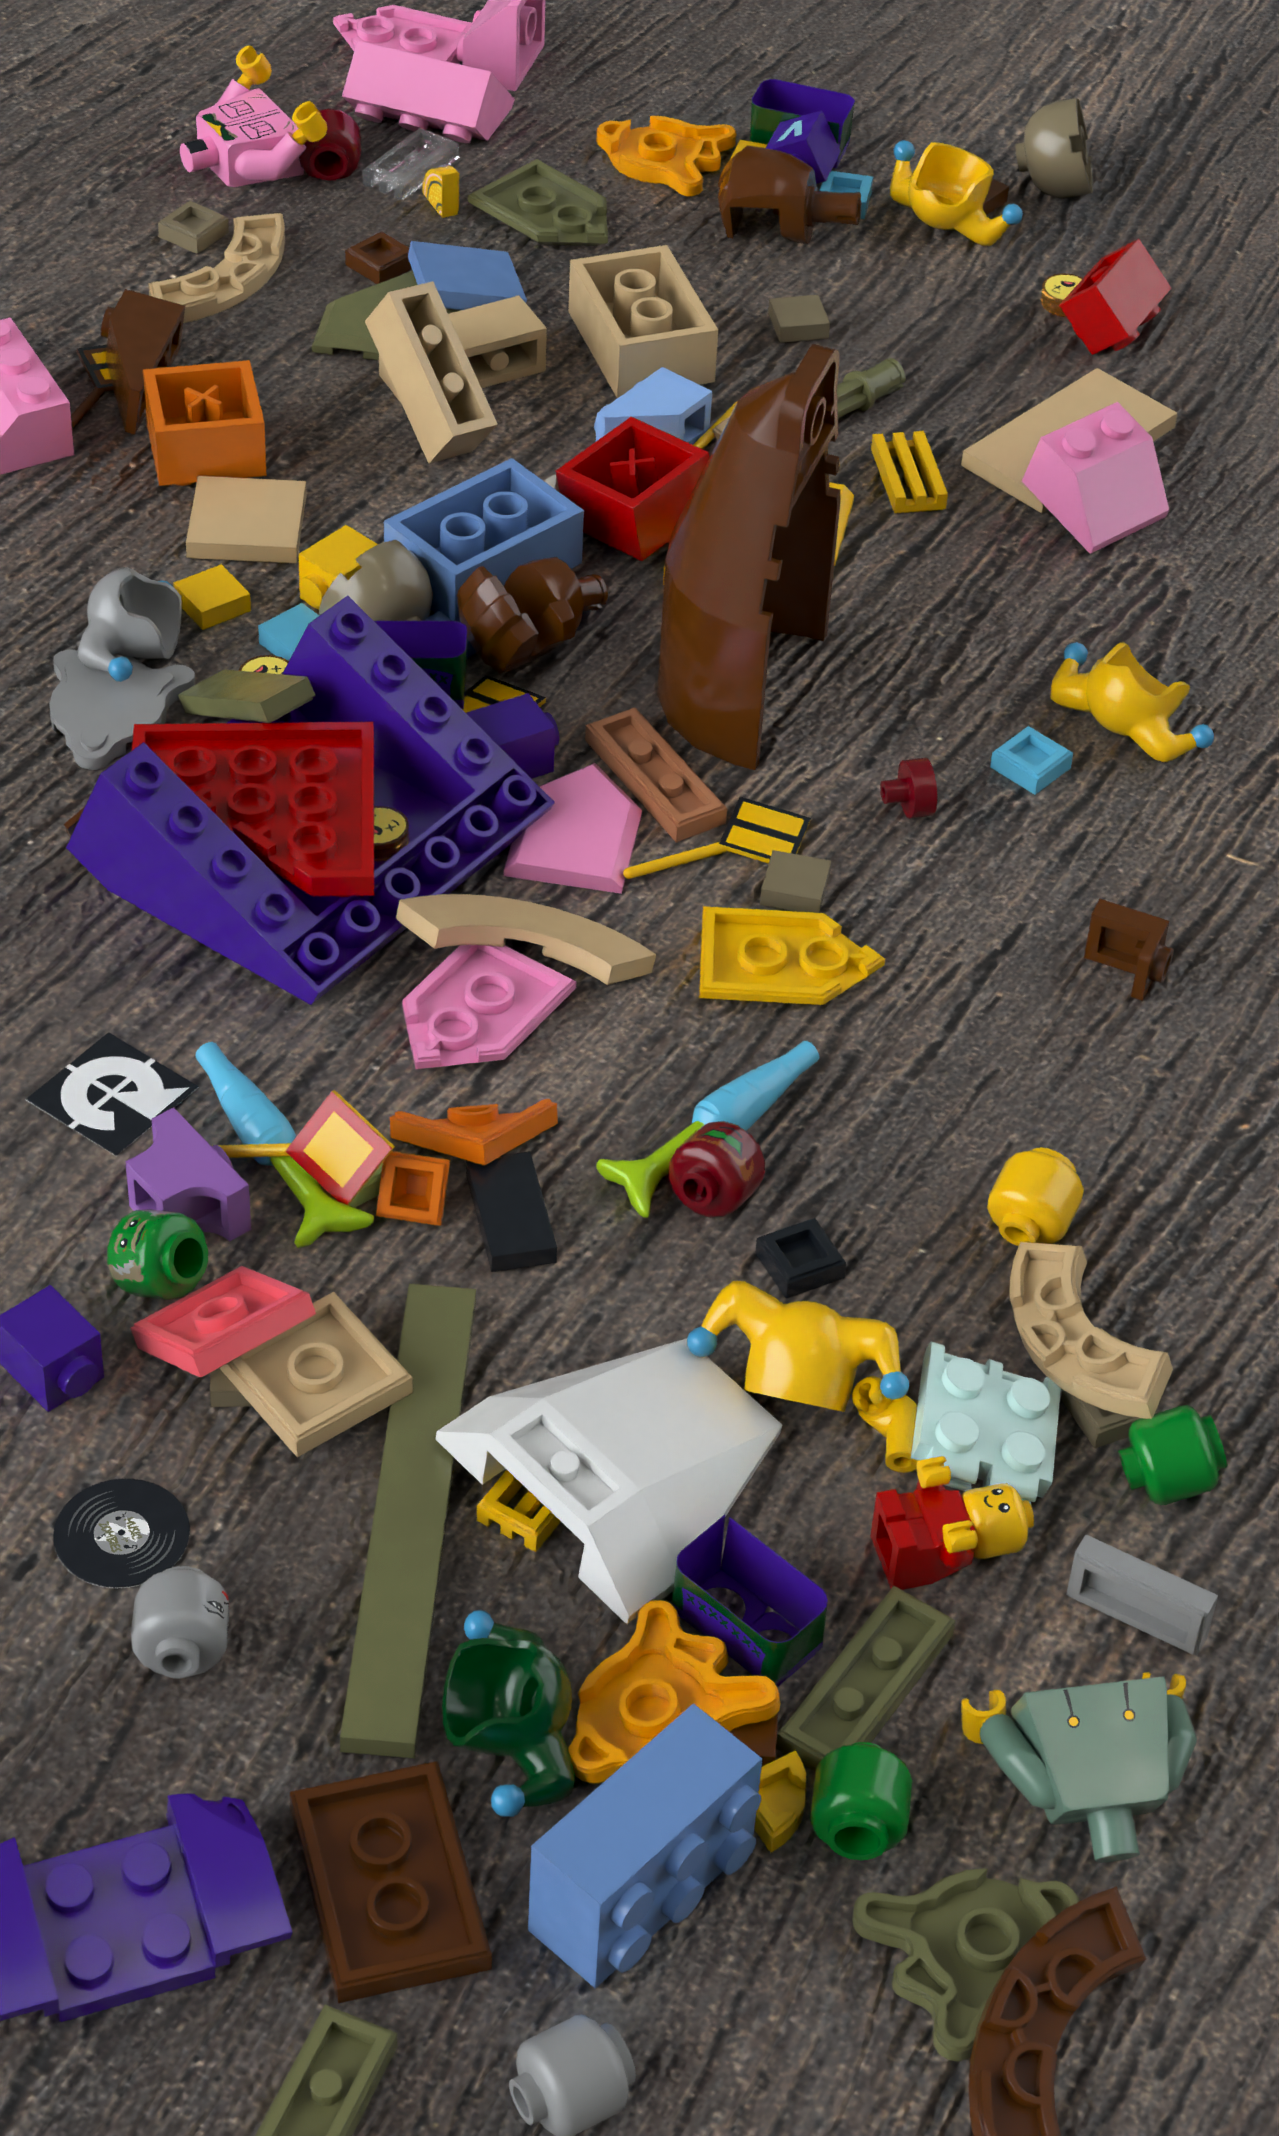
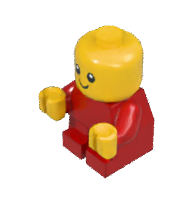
M939 1456L918 1460L916 1467L918 1482L914 1492L898 1494L896 1489L876 1493L870 1536L890 1588L892 1589L895 1586L905 1590L933 1584L972 1564L973 1558L985 1559L1021 1551L1028 1539V1528H1033L1034 1514L1031 1504L1028 1500L1022 1501L1018 1491L1007 1483L970 1489L960 1494L959 1490H946L943 1485L949 1484L951 1480V1470L949 1466H944V1462L947 1461L946 1458Z

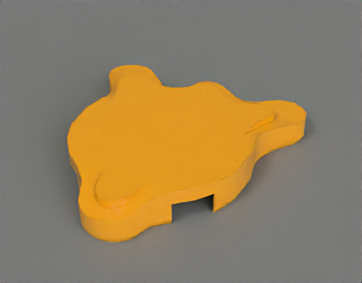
M650 116V126L631 129V119L603 122L597 128L596 142L607 153L612 165L627 177L642 182L666 184L681 195L695 196L703 190V177L700 172H714L720 169V152L729 150L736 145L737 133L732 126L725 124L704 126L690 124L665 116Z
M652 1600L644 1604L638 1612L636 1630L630 1641L621 1650L603 1660L586 1677L578 1692L580 1706L576 1721V1735L568 1748L575 1776L588 1783L604 1782L693 1703L729 1732L746 1724L769 1720L780 1709L778 1687L766 1676L724 1677L719 1675L729 1662L725 1642L712 1636L685 1633L680 1626L676 1608L667 1601Z

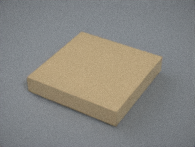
M198 476L186 539L187 558L297 563L307 497L306 481Z
M335 1292L313 1302L316 1315L220 1367L221 1371L296 1457L305 1454L413 1393V1377Z

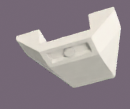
M686 1338L489 1396L439 1429L436 1433V1441L482 1485L507 1469L584 1543L578 1578L628 1625L638 1617V1612L644 1604L652 1600H662L673 1592L678 1554L723 1515L726 1517L780 1435L782 1424L708 1357L694 1355L687 1346Z

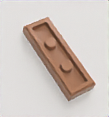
M635 707L586 725L585 741L676 843L726 824L727 807Z

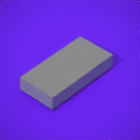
M1089 1535L1084 1536L1075 1551L1066 1593L1069 1597L1197 1656L1207 1640L1218 1599L1217 1594Z

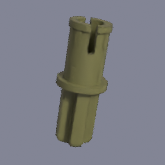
M887 358L868 370L862 372L854 370L846 374L843 382L837 385L838 418L858 408L864 412L872 408L876 399L903 388L904 385L902 383L905 382L906 377L900 363L893 358Z

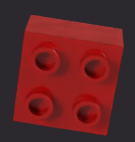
M630 417L555 472L559 493L584 510L583 533L643 561L670 541L672 531L710 458V454L699 447L634 417Z

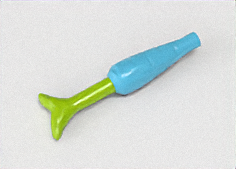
M802 1041L785 1055L725 1084L696 1105L691 1125L648 1157L632 1161L599 1159L596 1163L598 1172L606 1180L624 1186L631 1205L641 1217L648 1218L651 1212V1200L660 1180L669 1173V1162L676 1149L696 1130L710 1122L726 1121L736 1124L747 1131L777 1101L800 1074L819 1060V1053L816 1047L808 1041Z
M207 1042L200 1046L196 1051L195 1057L209 1076L220 1104L242 1144L292 1143L296 1138V1134L290 1122L266 1095L227 1059L216 1043ZM291 1156L253 1157L261 1165L274 1166L304 1207V1219L294 1240L297 1248L311 1245L324 1232H352L367 1228L373 1223L374 1216L372 1214L353 1208L328 1196L318 1182Z

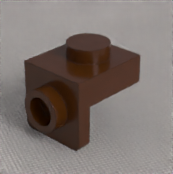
M1099 899L1091 915L1084 958L1135 974L1131 997L1143 1001L1153 981L1163 983L1171 964L1174 949L1165 946L1169 920Z

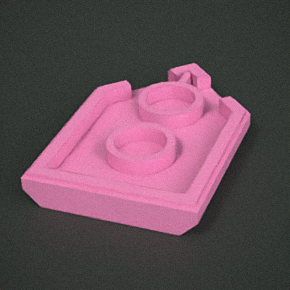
M397 5L379 7L376 9L375 16L354 19L353 14L349 13L333 17V24L354 51L357 41H362L456 64L461 63V61L457 60L459 38L462 33H467L472 26L470 22Z
M596 763L539 786L555 803L546 814L529 826L512 842L504 868V876L622 894L626 879L623 871L630 864L642 817V809Z
M460 945L402 1000L415 1069L505 1060L576 989L577 981L505 945L503 947Z

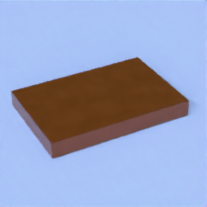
M438 1761L289 1792L290 1808L338 2004L492 1970V1953Z

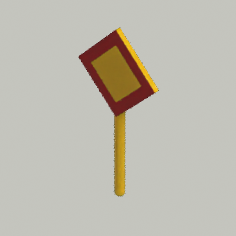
M335 1090L331 1091L292 1143L218 1145L229 1158L291 1156L337 1201L346 1205L353 1201L395 1148L390 1141Z

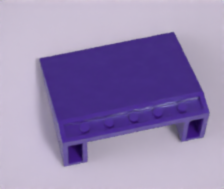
M349 596L343 598L308 624L283 672V675L308 677L315 696L312 697L311 701L271 723L374 722V808L394 810L401 814L406 822V828L398 838L389 842L374 843V896H311L270 870L144 742L100 773L66 846L77 860L108 891L310 1005L315 1003L406 929L396 919L399 900L451 893L514 842L529 826L546 814L555 803ZM231 719V720L228 721L227 723H265V722H256V721H247V720Z

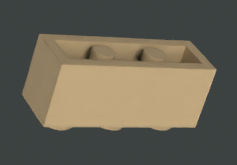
M434 282L388 292L365 320V323L428 464L473 452L498 424Z
M520 296L448 314L481 388L546 371L547 328ZM379 354V376L400 401Z

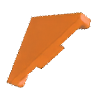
M543 1099L522 1112L499 1114L498 1104L448 1108L447 1119L435 1120L397 1111L395 1115L390 1117V1136L399 1141L485 1166L558 1124L557 1103L552 1102L550 1099Z

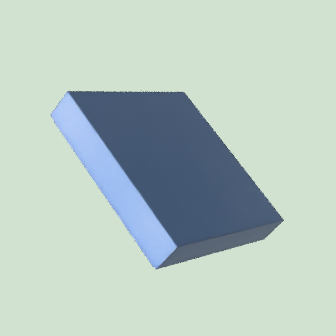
M411 241L408 259L417 285L433 281L446 309L465 310L515 296H520L525 303L527 302L508 252Z

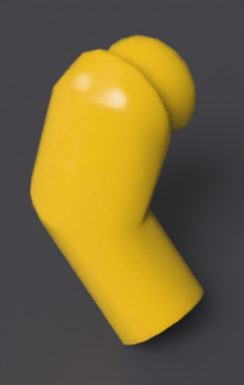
M870 1376L860 1380L852 1392L853 1404L858 1408V1413L862 1419L886 1437V1466L893 1471L901 1473L917 1469L918 1460L911 1459L917 1404L907 1395L894 1400L886 1398L880 1390L882 1379L879 1377Z

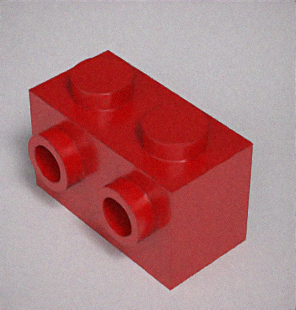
M1137 239L1102 257L1059 306L1072 324L1075 334L1082 339L1090 353L1094 355L1110 346L1114 351H1118L1132 343L1140 335L1137 328L1150 321L1161 311L1158 304L1172 288L1140 239Z

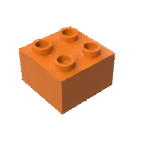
M250 360L143 369L146 423L159 486L174 484L179 486L191 485L197 482L198 476L233 478L267 476L265 422Z

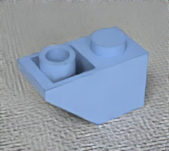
M661 367L643 381L636 383L633 388L615 401L605 405L597 413L594 424L596 441L628 418L634 417L693 445L710 428L712 391Z

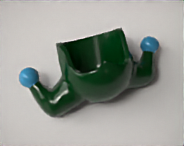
M473 1611L467 1616L464 1623V1632L471 1640L459 1644L451 1660L445 1680L442 1711L447 1739L456 1747L484 1754L512 1757L526 1775L527 1781L519 1787L515 1785H500L495 1788L491 1796V1806L497 1815L512 1817L519 1814L523 1807L542 1806L562 1801L572 1794L575 1780L570 1754L561 1734L572 1706L571 1682L565 1666L544 1645L542 1639L536 1633L496 1623L486 1611Z

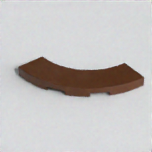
M1117 1887L1091 1895L1077 1902L1044 1924L1019 1950L999 1977L985 2004L977 2026L970 2060L968 2089L973 2136H1061L1054 2095L1055 2067L1058 2057L1055 2053L1061 2036L1074 2012L1090 1994L1114 1978L1138 1969L1146 1960Z

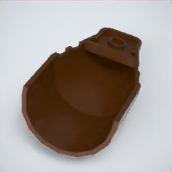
M812 344L796 372L752 388L738 400L672 531L665 559L657 695L667 722L694 748L733 765L756 770L760 758L770 632L804 636L823 642L828 632L841 503L840 489L829 487V474L836 476L840 464L838 456L828 454V444L830 441L836 442L838 437L837 382L840 354L836 349Z

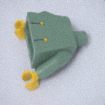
M1144 1672L1142 1679L1025 1692L1011 1708L1012 1719L1006 1715V1698L1001 1690H991L989 1692V1711L974 1709L967 1698L961 1701L963 1734L969 1740L983 1744L998 1767L1032 1806L1044 1809L1046 1817L1051 1824L1060 1825L1088 1821L1094 1859L1098 1863L1121 1861L1140 1855L1133 1816L1154 1812L1167 1801L1168 1794L1179 1788L1197 1742L1187 1707L1182 1700L1186 1688V1679L1180 1674L1172 1676L1169 1690H1167L1165 1676L1150 1678L1151 1674Z

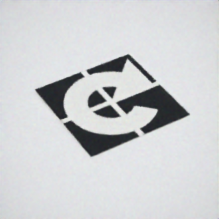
M108 1032L25 1100L117 1156L152 1127V1118L173 1107L175 1108L199 1086Z

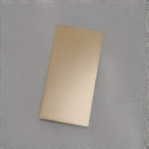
M1096 368L963 450L961 466L1031 508L1043 513L1048 509L1022 482L1042 436L1118 402L1146 430L1154 442L1175 428L1177 412Z

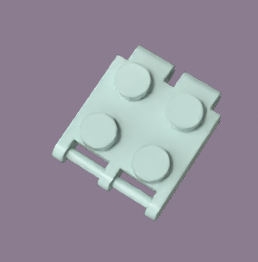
M930 1341L922 1364L911 1459L924 1460L944 1456L947 1460L944 1462V1466H949L951 1470V1480L945 1486L962 1491L972 1489L971 1483L975 1484L977 1479L983 1480V1487L1001 1483L1010 1484L1018 1491L1022 1501L1028 1500L1030 1504L1035 1502L1037 1497L1043 1498L1053 1481L1061 1388L1049 1377H1046L1043 1382H1039L1033 1378L1003 1371V1363L988 1359L984 1365L967 1358L944 1353V1345Z

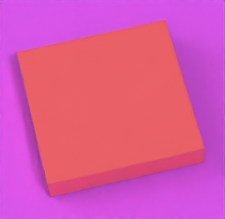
M240 1266L134 1323V1326L130 1329L138 1349L201 1378L316 1315V1311L308 1292Z

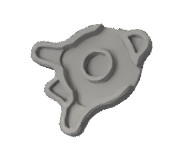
M70 649L58 652L53 657L54 672L60 683L53 690L49 703L52 729L54 732L59 730L65 735L66 745L73 751L74 761L80 767L89 770L102 769L115 758L126 755V743L133 742L134 724L166 723L167 711L175 701L179 700L178 694L195 685V673L186 665H172L161 669H151L137 659L125 656L132 663L133 671L129 679L118 682L111 677L109 672L84 666L78 658V650Z

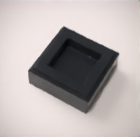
M816 1218L758 1237L756 1240L755 1254L786 1299L845 1278L846 1262Z

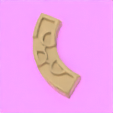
M276 213L233 218V238L224 251L225 258L216 267L205 266L181 277L148 283L149 296L185 305L183 323L217 314L244 301L269 281L282 260L285 247L283 214Z
M469 894L418 896L399 900L396 919L434 949L458 945L503 947L506 938L542 945L543 956L580 969L606 985L652 973L656 958L655 953L640 943L600 923L563 910L516 899Z
M1020 1242L1010 1275V1301L1020 1337L1033 1362L1056 1385L1081 1401L1103 1410L1145 1419L1153 1418L1173 1371L1168 1352L1154 1351L1131 1345L1108 1334L1102 1328L1099 1329L1091 1324L1081 1304V1282L1087 1265L1082 1246Z

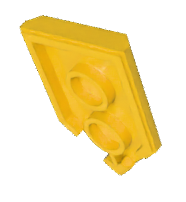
M703 906L699 998L824 1005L885 966V958L867 945L862 948L843 935L841 933L842 926L825 913Z

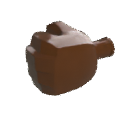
M746 146L727 162L719 178L718 201L721 219L727 237L731 239L734 238L738 231L744 207L773 209V214L779 215L782 237L802 244H809L816 223L828 222L859 225L860 192L836 193L818 191L813 168L788 153L768 148Z
M557 557L532 560L518 566L509 575L504 586L498 577L493 576L484 566L478 567L459 588L457 593L460 622L467 626L469 642L483 662L491 666L499 674L528 664L554 650L563 642L575 637V632L581 622L582 612L602 609L601 605L606 604L608 598L607 586L599 575L591 574L577 578L571 568Z

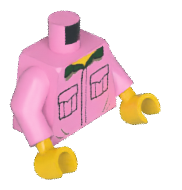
M245 46L236 57V64L243 72L237 82L234 79L231 80L214 106L198 113L196 117L197 140L180 145L181 160L188 172L209 167L230 187L276 181L304 174L299 160V156L306 149L304 143L307 140L310 142L319 141L327 133V123L311 101L304 102L295 109L292 121L260 88L249 90L253 84H262L270 78L271 65L263 53L258 55L252 46Z

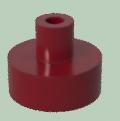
M928 758L902 760L898 768V779L881 781L880 792L883 803L901 802L902 809L908 819L928 817L935 814L938 800L937 783L932 764Z

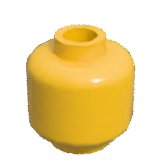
M1040 1147L1030 1151L1015 1153L1005 1162L989 1194L987 1209L992 1221L999 1227L1000 1234L1008 1242L1019 1246L1020 1242L1055 1244L1065 1236L1082 1202L1084 1192L1075 1166L1067 1157L1052 1149Z

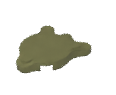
M986 1868L964 1870L942 1878L920 1894L896 1896L877 1892L865 1893L859 1896L854 1904L852 1923L855 1931L863 1938L902 1949L908 1954L909 1957L898 1963L894 1968L892 1989L903 1999L915 2003L931 2013L934 2022L932 2033L933 2045L938 2054L947 2060L958 2062L967 2060L971 2056L977 2026L985 2004L999 1977L1015 1955L1044 1924L1066 1908L1079 1902L1077 1894L1068 1885L1059 1881L1034 1882L1020 1878L1019 1886L1002 1880L986 1878L988 1871Z

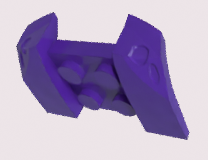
M190 1793L168 1795L166 1818L169 1826L24 1866L15 1837L1 1843L0 2021L42 2009L45 2017L58 2013L60 2022L68 2021L214 1979L215 1968L230 1964L231 1955L290 1939L292 1929L268 1850L244 1801L224 1796L219 1801L203 1800L197 1795Z

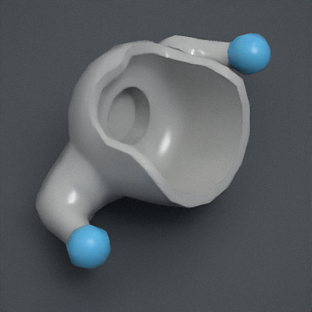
M128 567L118 568L109 572L98 581L89 596L87 604L89 625L83 633L78 647L77 655L79 660L88 668L109 672L115 681L121 682L129 679L133 671L132 663L123 656L141 659H169L175 651L180 632L182 614L181 595L167 581L151 580ZM118 654L121 657L115 658L113 655Z

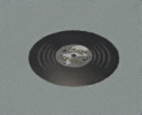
M113 1479L97 1483L82 1490L64 1506L54 1526L53 1542L59 1560L77 1578L100 1587L128 1588L142 1585L153 1575L172 1568L180 1560L189 1541L190 1524L186 1510L181 1502L165 1488L139 1479Z

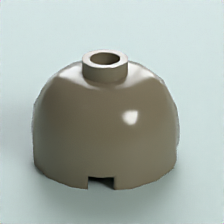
M1062 99L1041 107L1032 114L1025 126L1024 142L1015 144L1020 173L1029 171L1035 187L1049 196L1074 198L1093 193L1091 156H1088L1086 140H1088L1079 99Z
M392 540L380 543L357 557L355 560L362 568L354 573L349 580L340 573L324 594L319 608V614L321 615L343 598L349 596L373 621H425L431 609L433 591L428 572L416 555L408 550L400 541Z

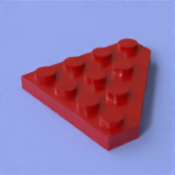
M374 722L134 724L132 750L144 742L270 870L311 896H374Z

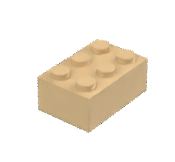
M667 245L570 260L568 312L616 398L622 396L633 388L636 383L643 381L661 367L699 385L715 382L718 328Z

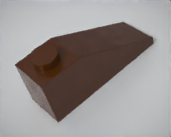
M125 289L115 308L108 306L101 325V337L108 338L106 363L125 432L136 434L146 415L143 369L171 367L181 347L185 305Z

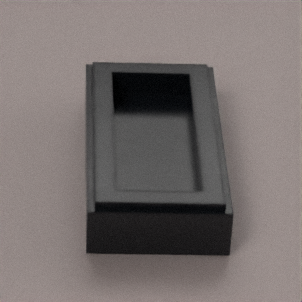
M531 1152L502 1155L485 1166L466 1160V1178L491 1272L557 1263V1245Z

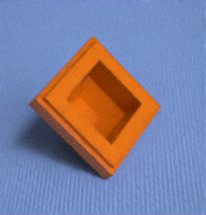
M391 1151L382 1164L376 1216L441 1226L450 1160Z

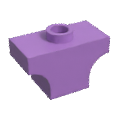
M174 1107L152 1118V1146L141 1154L125 1161L129 1206L132 1210L153 1209L179 1212L194 1219L203 1232L216 1233L226 1238L229 1242L250 1231L249 1185L233 1169L232 1163L225 1151L218 1145L211 1146Z

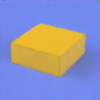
M222 564L173 583V587L181 595L182 609L202 630L251 611L250 593Z

